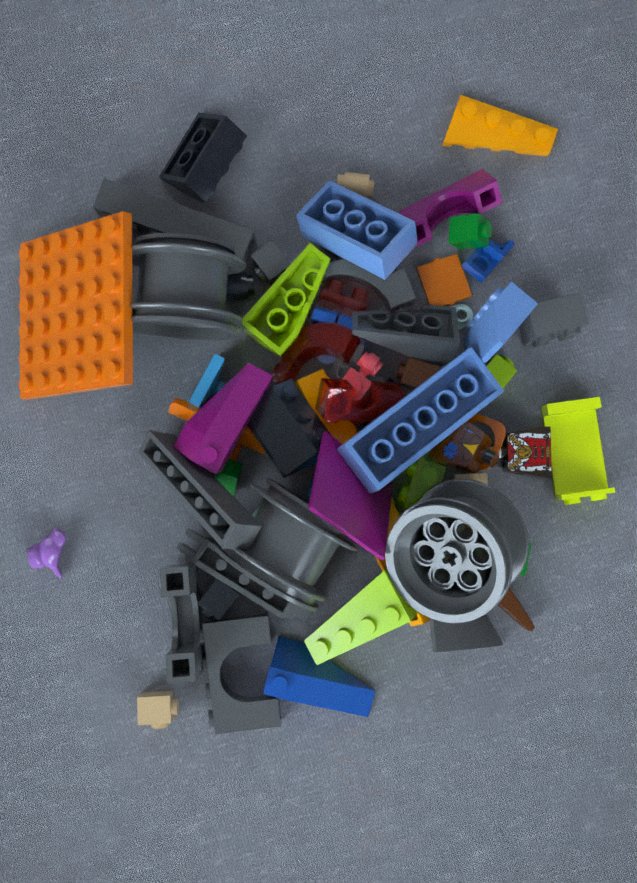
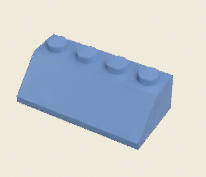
M512 281L505 289L499 286L465 327L469 332L463 338L464 351L472 347L485 364L506 343L538 303Z

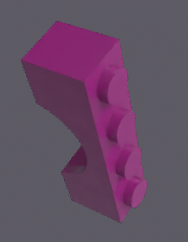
M481 169L397 213L415 221L418 242L415 247L433 239V230L446 218L461 213L482 214L501 204L502 199L497 180L484 169Z

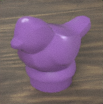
M54 527L52 534L44 537L40 544H34L33 547L27 548V556L32 569H41L47 566L54 571L57 578L63 576L59 568V559L62 547L66 543L64 531Z

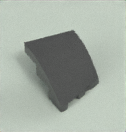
M486 614L475 620L463 623H447L430 618L433 652L503 645Z

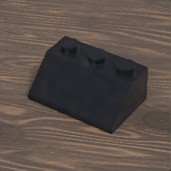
M198 112L159 175V178L188 196L207 202L215 193L216 186L222 176L228 172L231 161L242 149L247 135L225 115Z
M292 379L274 385L265 391L247 425L283 478L317 463L322 434L326 431L331 435Z

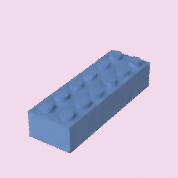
M470 347L336 450L369 493L379 491L503 393L504 390L472 347Z

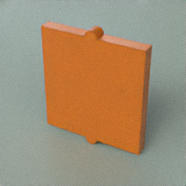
M457 254L442 259L435 258L433 262L416 267L429 305L453 306L456 302L472 297Z

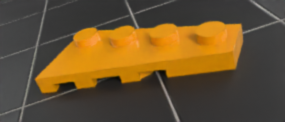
M460 95L442 146L451 147L452 145H458L468 149L478 147L488 148L490 151L500 152L501 150H508L518 154L548 156L558 129Z

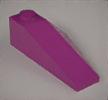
M248 363L186 422L173 447L191 461L215 474L222 473L268 388L273 375Z

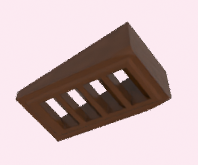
M509 587L498 606L522 628L532 632L535 628L533 622Z

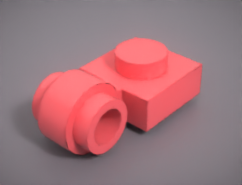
M366 351L357 363L361 367L360 371L358 372L351 367L335 389L355 404H358L373 383L366 376L370 374L374 377L383 365L379 361L381 358L374 353L369 354Z

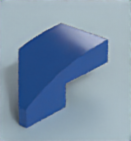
M489 240V247L477 248L461 267L482 283L515 243L513 241L493 243V240Z

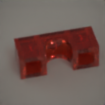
M321 378L315 409L327 422L337 423L339 420H347L355 424H363L364 421L372 422L405 397L406 392L397 383L372 381L369 393L363 399L355 401L356 390L347 380Z

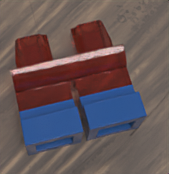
M331 279L326 290L322 289L318 303L311 316L310 325L333 332L339 312L342 311L335 333L358 340V336L352 334L353 312L366 311L368 305L366 304L367 290L354 287L351 298L341 295L344 283Z

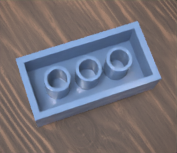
M330 180L296 215L302 237L384 280L388 278L418 244L415 221Z

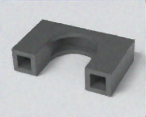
M193 563L168 565L159 569L161 597L169 598L172 613L171 650L166 654L167 684L196 682L203 673V646L200 643L201 619L200 605L198 604L197 566Z
M269 613L205 621L203 628H200V643L205 645L206 655L202 656L203 671L208 672L209 682L205 683L206 698L211 699L212 710L208 711L210 727L214 726L215 735L281 726L282 717L279 698L269 695L240 696L226 685L222 673L224 659L233 650L240 647L269 644L272 642Z

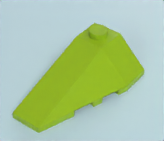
M309 243L242 318L243 323L241 326L244 332L265 349L281 356L299 336L331 261L330 258Z

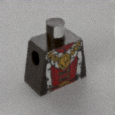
M551 427L507 433L500 448L498 461H503V472L541 479L551 478Z

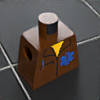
M466 421L434 446L428 457L438 465L476 474L481 464L493 468L498 462L499 453L489 449L492 439L486 433Z

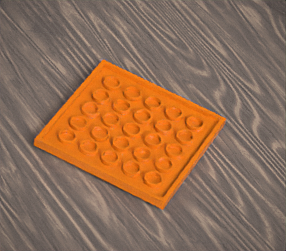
M122 211L20 243V399L31 400L133 385V321H131L133 308H130V304L133 303L131 213Z

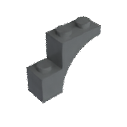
M332 258L322 280V284L337 280L362 284L374 291L382 299L389 312L414 304L416 300L405 269L397 271L395 268L388 278L384 280L344 258L340 260Z

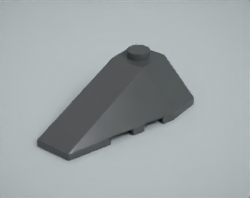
M422 305L419 310H409L408 307H400L398 312L388 313L383 309L353 312L352 334L429 364L446 365L456 357L460 345L456 308Z

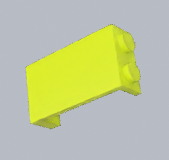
M600 397L551 403L541 407L544 427H551V475L555 500H564V505L581 503L580 497L590 496L591 501L607 499V494L615 493V487L608 488L596 409L602 407Z

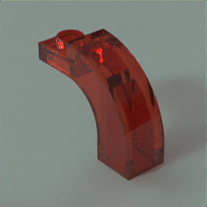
M316 323L305 326L288 349L281 356H278L281 361L274 367L271 381L275 385L289 379L294 381L302 366L317 356H332L345 363H349L361 340L358 336L352 334L351 329L339 324Z

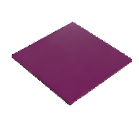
M325 431L322 434L308 509L377 558L384 560L393 482L390 481L379 491L369 493L336 450L342 443Z

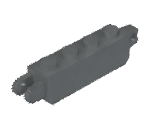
M190 528L187 529L185 534L190 539L200 543L201 547L196 552L188 545L179 542L176 548L192 558L191 562L280 618L285 619L287 617L292 620L295 615L305 622L309 620L313 613L312 611L287 601L247 577L214 550L217 541L210 537L205 538Z

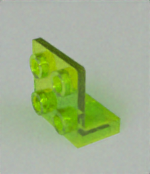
M422 456L410 465L405 471V476L409 477L407 484L401 486L398 493L397 501L401 502L399 508L406 510L417 503L428 489L441 483L446 466L427 461L425 456Z

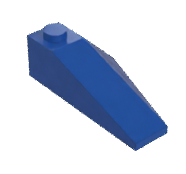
M278 636L263 694L306 705L365 717L369 716L375 693L373 688L334 664L330 659L316 665L304 642Z

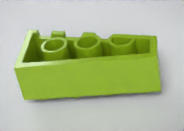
M386 568L305 639L304 642L316 665H319L411 622L418 614V611L412 608L397 592Z

